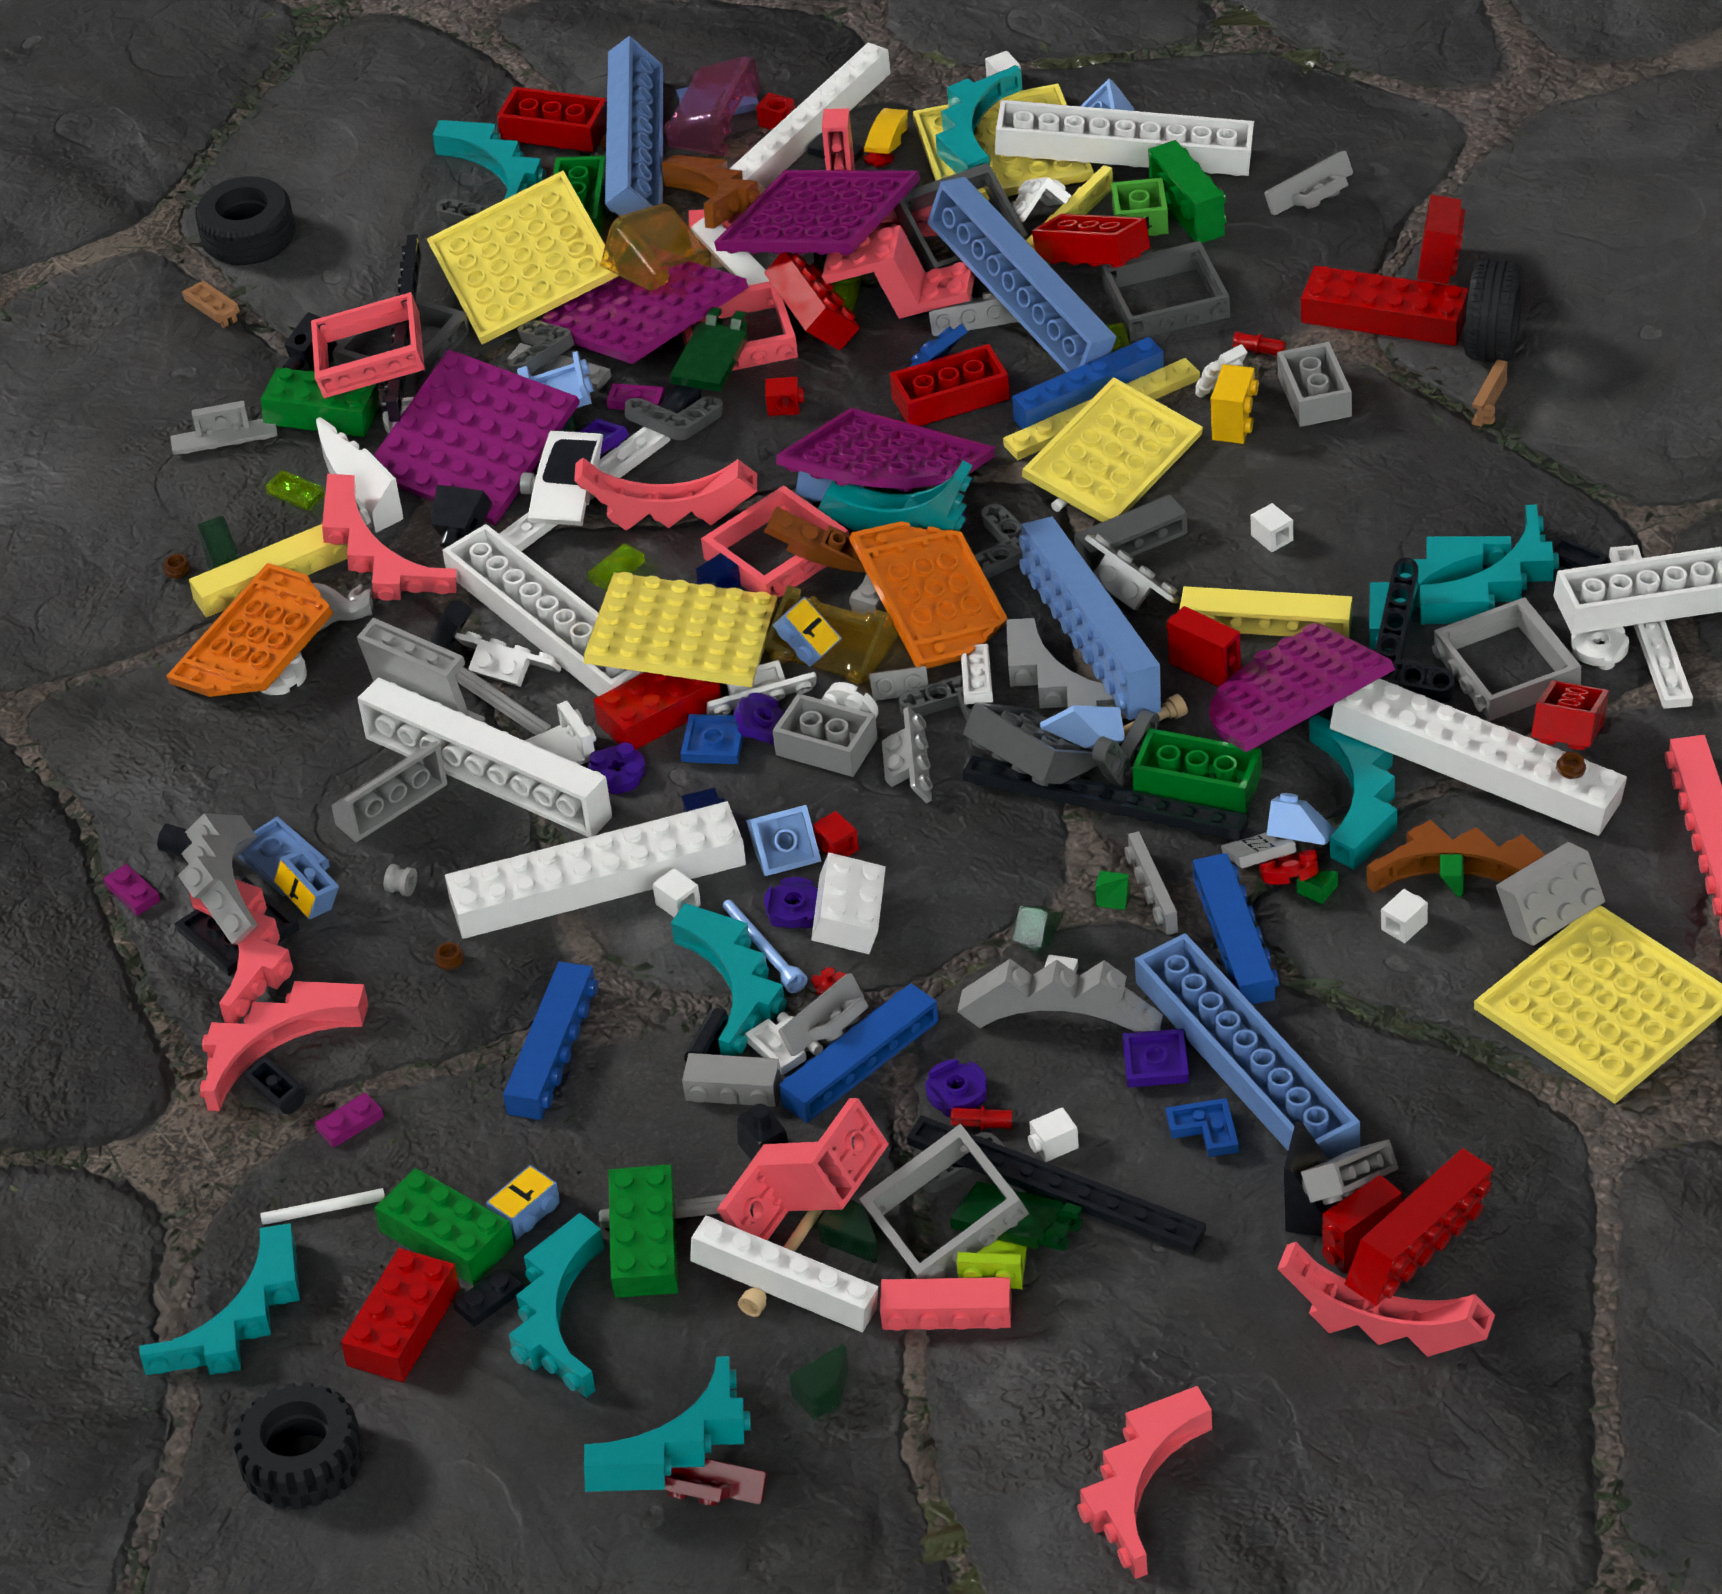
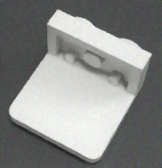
M1048 177L1029 179V181L1026 180L1018 190L1020 194L1015 201L1011 202V205L1022 223L1026 220L1038 200L1047 206L1066 204L1071 195L1065 191L1066 187L1057 180L1052 181Z
M568 701L557 704L559 726L524 740L582 765L590 761L589 756L595 751L593 742H596V736L591 726L586 727L580 711L578 709L574 710Z

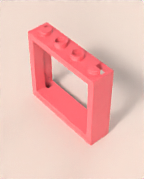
M770 281L749 285V288L719 307L722 310L719 318L732 317L736 311L751 313L775 308L784 332L783 335L747 342L732 371L798 357L796 336L783 299ZM707 315L694 324L706 322ZM691 326L681 332L685 347L693 334Z
M411 292L311 320L315 380L323 398L425 370L420 313ZM409 320L411 345L329 368L327 343Z
M784 485L701 538L703 557L707 562L749 592H767L770 595L778 596V598L827 566L795 555L766 575H763L727 548L769 522L776 506L824 530H827L828 526L831 525L849 534V530Z

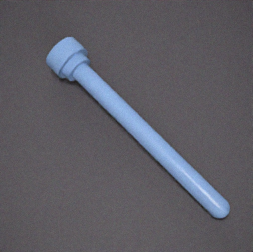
M732 900L724 901L723 909L731 918L748 923L749 936L752 942L762 953H765V957L780 972L781 984H783L786 990L790 993L801 991L808 980L804 972L799 967L789 966Z

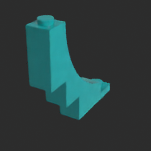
M1511 536L1426 537V559H1413L1418 565V588L1413 611L1419 606V585L1455 581L1483 571V565H1494L1511 551ZM1403 573L1400 576L1408 578L1412 575L1408 573ZM1370 582L1369 649L1376 648L1390 582ZM1398 598L1394 601L1398 603H1403L1406 600L1403 598ZM1392 623L1389 626L1392 628H1398L1401 625L1398 623Z

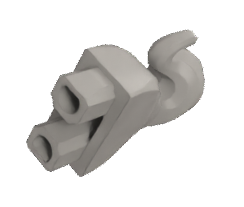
M312 583L334 613L318 632L337 621H351L373 615L371 589L363 591L362 584L351 590L348 594V599H346L329 586Z

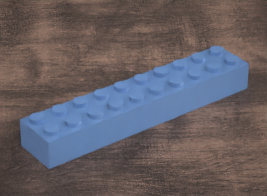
M629 35L608 51L605 204L611 212L617 213L629 227H633L639 233H642L661 219L663 213V64Z
M966 177L940 182L927 224L1064 371L1069 372L1110 354L1116 340V335Z
M1053 516L1021 524L1022 535L1019 536V545L1023 558L1019 560L1022 574L1028 576L1034 590L1037 589L1040 593L1042 602L1049 606L1053 618L1059 620L1065 634L1068 633L1074 648L1080 650L1084 662L1092 667L1096 679H1100L1104 684L1106 693L1108 695L1111 694L1115 700L1116 707H1120V710L1123 711L1128 720L1135 719L1142 709L1155 713L1161 712L1160 664Z
M1186 933L1135 958L1136 984L1177 1029H1184V1037L1287 1151L1289 1150L1295 1121L1304 1124L1328 1160L1360 1147V1121Z

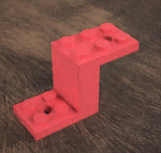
M901 225L892 228L886 227L880 231L870 233L851 254L828 253L822 274L825 283L830 284L874 272L899 319L970 301L975 274L964 262L925 272Z
M849 1098L818 1142L764 1144L716 1210L726 1224L768 1241L788 1211L843 1210L889 1143L859 1098ZM853 1136H854V1138H855V1139H854V1149H853V1147H852V1138H853ZM752 1203H753V1205H754V1207H753V1215H754V1216H753V1217H752L751 1212H750V1208H751Z

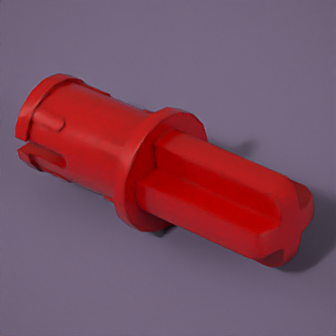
M1236 331L1233 337V348L1242 344L1246 350L1254 351L1256 355H1259L1260 352L1277 355V352L1286 350V343L1284 341L1266 338L1263 334H1258L1257 336Z
M981 1106V1109L952 1108L950 1123L952 1126L961 1124L963 1127H980V1131H983L984 1128L1012 1129V1110L984 1109V1106Z

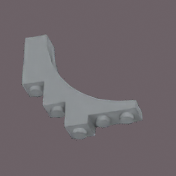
M1035 618L1007 620L1010 687L1038 685L1040 709L1069 708L1073 705L1116 707L1115 700L1111 694L1108 695L1106 693L1104 684L1089 680L1072 672L1051 655L1037 632ZM1121 710L1122 719H1127V717Z
M204 813L185 831L192 844L181 854L189 865L178 874V877L193 898L201 899L231 944H239L258 924L246 907L233 875L232 857L239 856L258 837L242 815Z
M1009 959L962 989L957 1011L979 1028L997 1019L1018 1013L1066 1011L1105 1019L1133 1032L1160 1031L1163 1016L1156 1008L1126 988L1127 976L1105 960L1079 976L1059 960H1055L1032 975Z

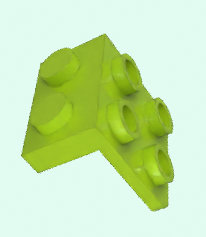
M996 1239L994 1243L982 1248L977 1253L958 1252L956 1261L958 1278L1010 1277L1011 1289H1023L1027 1247Z

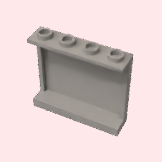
M372 618L357 636L373 681L379 677L411 692H416L429 700L439 702L452 710L460 711L475 720L486 721L485 717L467 710L456 680V674L465 665L462 655L376 618Z

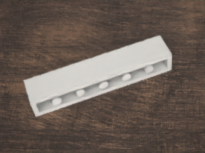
M707 1215L691 1237V1262L751 1287L761 1289L763 1292L862 1333L877 1309L878 1286Z

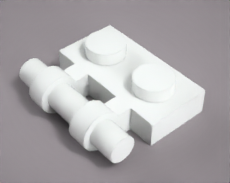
M1242 344L1221 354L1217 361L1211 362L1204 368L1202 377L1196 384L1195 394L1198 397L1202 398L1210 393L1211 389H1214L1222 364L1243 366L1242 362L1248 352Z
M786 1012L778 1015L777 1021L779 1024L775 1025L768 1018L745 1033L748 1039L747 1043L763 1058L779 1059L781 1075L786 1074L805 1062V1051H810L817 1056L823 1050V1046L817 1040L813 1041L798 1055L791 1056L778 1032L780 1028L794 1018V1016H789Z

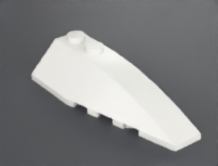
M321 417L317 418L319 438L330 474L355 475V500L364 523L377 533L403 520L396 478L367 449L359 450L357 442L354 440L349 442L347 435L342 432L338 434L334 426Z

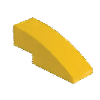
M883 108L870 129L864 146V152L889 154L900 146L901 134L907 131L908 110Z

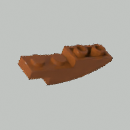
M776 506L764 533L789 544L786 551L828 567L854 572H866L849 540V534L831 525L828 526L827 530H824Z

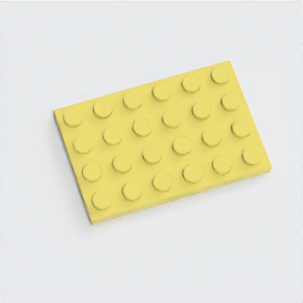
M1113 377L1023 468L1022 477L1098 521L1104 522L1128 512L1202 435L1203 427Z

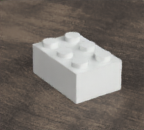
M828 852L819 876L811 940L869 954L879 928L886 866Z

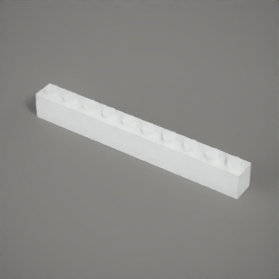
M868 42L730 169L742 170L743 180L758 181V185L767 188L784 170L808 150V146L822 133L824 109L849 108V111L852 110L891 74L888 49Z

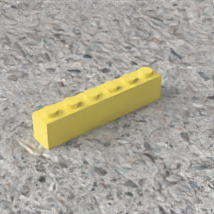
M322 524L190 578L189 583L193 599L205 617H210L226 610L267 563L308 576L346 560L348 544L334 545L323 543Z
M1187 586L1183 587L1179 608L1180 610L1183 606L1188 607L1239 631L1240 634L1288 637L1299 634L1309 624L1320 623L1350 638L1353 617L1352 596Z

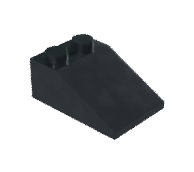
M1295 1121L1284 1166L1285 1231L1323 1236V1213L1332 1208L1333 1205H1324L1322 1200L1310 1203L1309 1197L1302 1186L1303 1178L1301 1172L1327 1161L1328 1158L1304 1124L1299 1121Z

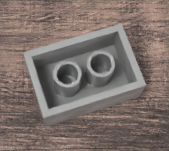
M1330 342L1277 352L1278 378L1299 427L1352 417V391Z
M799 693L773 729L775 753L777 756L851 777L855 775L878 740L875 714Z
M1570 842L1563 844L1495 885L1513 936L1532 946L1605 902L1589 852Z

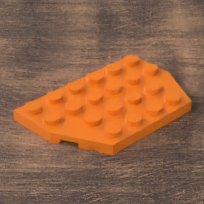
M900 521L851 533L849 540L916 667L926 666V669L961 661L962 654L971 655L976 650L974 645L985 644L1005 626L1008 618L962 532L941 530L928 526L927 529L910 527V523Z
M267 563L166 675V678L172 685L208 697L266 691L334 613L306 574Z

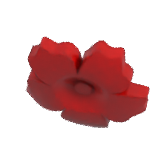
M867 152V155L864 156V162L869 165L874 164V167L886 166V164L892 163L895 159L892 152L889 154Z
M826 967L825 970L820 972L821 976L813 975L811 983L814 989H816V994L821 995L847 973L839 971L835 974L833 967Z

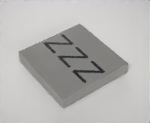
M1267 832L1221 845L1222 853H1228L1230 861L1240 868L1293 854L1296 852V847L1293 840L1266 835Z

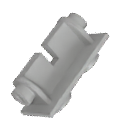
M926 666L871 673L870 685L873 699L877 701L899 698L907 691L927 686Z

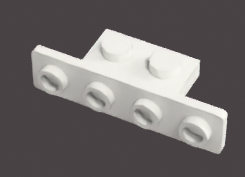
M469 631L465 635L456 633L454 637L462 645L476 649L468 670L476 675L521 687L529 664L560 673L562 668L554 661L555 657L547 653L539 652V655H534L530 653L529 649L519 645H515L514 649L506 647V643L494 638H491L490 642L481 640L482 636Z
M779 660L759 665L752 688L726 684L730 696L707 702V715H728L736 708L739 700L743 696L747 698L750 693L766 694L779 701L787 694L809 692L816 685V673L811 672L785 680Z

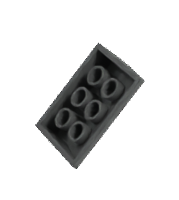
M974 703L963 735L973 740L972 744L974 746L990 750L992 757L1011 763L1013 770L1031 775L1032 781L1042 786H1048L1049 783L1062 784L1097 766L1092 759L1093 749H1084L1077 744L1041 729L1040 722L1048 718L1030 707Z

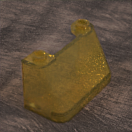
M662 203L619 216L614 220L608 233L600 266L651 291L666 284L669 278V267L688 261L710 267L711 259L710 253L675 209Z
M787 585L772 625L803 598L800 596L801 590L799 588ZM813 596L807 598L842 638L810 667L844 676L848 681L855 684L869 681L870 674L876 671L898 636L894 620L890 614L875 610L874 615L868 611L863 615L820 603ZM771 625L764 644V648L771 654L770 658L774 661L779 660L780 663H786L787 660L808 666L798 658L794 649L785 640L780 638L777 630Z

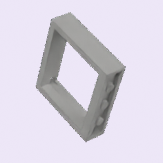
M1525 597L1434 630L1432 650L1435 657L1441 659L1446 669L1452 672L1459 682L1463 693L1471 697L1476 709L1482 712L1489 721L1536 704L1552 680L1581 685L1582 666ZM1519 627L1555 672L1492 695L1456 649Z
M961 1124L859 1198L867 1212L918 1279L945 1278L947 1274L957 1268L958 1252L977 1253L982 1248L994 1243L997 1237L1009 1228L1017 1226V1223L1029 1214L1019 1197ZM970 1152L1005 1196L1006 1200L919 1263L883 1215Z

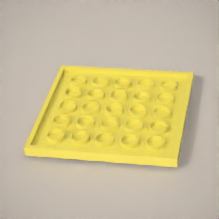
M1059 84L1021 90L1001 99L1067 105ZM1001 100L985 113L976 128L975 139L989 156V164L1007 197L1020 194L1018 193L1020 186L1026 180L1029 181V179L1048 177L1052 181L1057 180L1063 185L1088 181L1094 173L1090 163L995 155L996 126ZM948 104L913 111V119L935 181L956 174L937 156L935 135L943 132L941 111L949 108ZM983 187L977 189L987 200H990Z
M564 171L427 238L436 259L482 345L621 275Z
M614 572L584 652L583 663L752 688L777 607L778 596L770 595L767 592L755 593L743 591L739 588L727 589L715 587L712 584L699 585L688 583L684 580L671 581L660 579L657 576L644 577L633 575L629 572Z
M1599 905L1570 923L1474 1000V1009L1616 1104L1722 1015V983Z

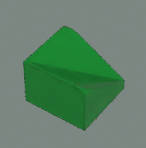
M1440 854V876L1457 897H1462L1464 870L1462 854Z
M1100 871L1095 886L1096 906L1125 910L1130 897L1129 874Z
M1319 871L1316 875L1306 880L1300 881L1299 877L1297 879V893L1320 904H1323L1338 887V872Z

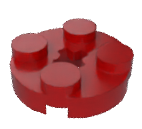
M1305 850L1258 864L1260 876L1263 882L1267 884L1290 883V878L1299 876L1300 881L1313 877L1319 872L1315 850Z

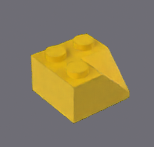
M1222 364L1211 396L1212 440L1244 444L1247 433H1252L1253 417H1249V413H1251L1253 406L1252 396L1257 395L1259 380L1255 379L1254 368Z

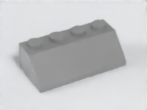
M435 741L419 749L332 804L336 826L352 840L358 842L448 785L440 744Z

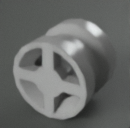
M390 864L384 876V890L389 893L398 891L402 896H411L417 883V871L415 868L407 867L402 869L397 864Z

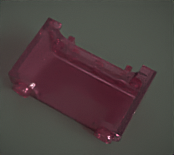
M742 56L702 66L698 71L694 72L693 80L670 121H667L665 124L664 133L667 136L670 147L718 156L725 155L728 150V144H724V136L726 133L730 134L731 132L730 120L743 96L757 97L761 90L754 58Z

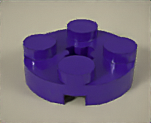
M750 693L747 698L743 696L734 710V717L739 725L737 728L738 732L744 737H752L774 745L773 729L785 711L783 712L778 707L779 702L766 694Z
M625 742L618 746L594 751L589 756L588 769L598 771L606 776L609 794L629 792L640 784L639 780L642 776L645 777L644 758L630 743ZM621 768V771L616 772L614 769Z
M789 877L780 880L781 885L776 886L774 889L771 886L766 891L764 896L765 912L772 926L785 928L813 927L818 888L813 885V881L802 877ZM793 900H798V904L790 905Z
M951 1059L934 1066L928 1073L929 1078L925 1082L926 1097L929 1103L934 1108L941 1110L943 1115L947 1117L951 1116L952 1108L974 1109L983 1104L987 1099V1081L984 1071L977 1064L968 1061L969 1065L959 1064L958 1059ZM952 1084H956L957 1086L963 1085L959 1089L951 1088Z

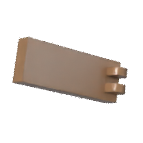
M201 281L182 291L186 302L217 323H220L222 328L229 326L227 319H229L231 324L237 322L236 314L240 313L238 303L205 281Z
M1496 360L1472 403V408L1477 409L1472 425L1482 427L1484 423L1493 424L1495 422L1494 405L1507 383V361Z

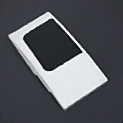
M564 431L549 432L534 483L528 513L529 522L583 526L586 505H589L591 493L586 489L580 488L574 481L575 464L580 459L585 458L598 468L603 434Z

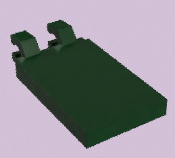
M711 307L707 313L706 323L701 322L700 325L697 324L670 374L671 384L721 392L748 341L746 332L748 324L743 322L746 318V312L736 311L731 318V325L729 327L722 326L723 318H719L722 313L721 308Z
M977 1181L951 1216V1228L964 1231L1005 1201V1196L997 1186ZM1013 1190L1029 1214L1020 1220L1017 1226L1009 1228L997 1237V1240L1037 1250L1042 1244L1047 1248L1065 1251L1070 1244V1238L1065 1236L1069 1231L1078 1232L1083 1225V1220L1079 1219L1082 1207L1068 1202L1064 1205L1061 1201Z

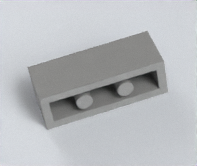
M688 1053L682 1083L685 1101L741 1105L765 1104L776 1107L779 1084L782 1078L779 1059Z

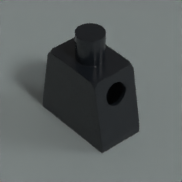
M308 312L286 340L285 348L290 359L283 365V368L314 371L311 320L321 317ZM336 341L327 343L329 364L334 360L333 350L337 346Z
M437 485L431 525L442 536L440 542L442 548L445 549L482 526L493 503L483 490Z
M756 1104L751 1110L739 1115L737 1118L738 1145L751 1161L764 1144L789 1143L785 1128L765 1104Z

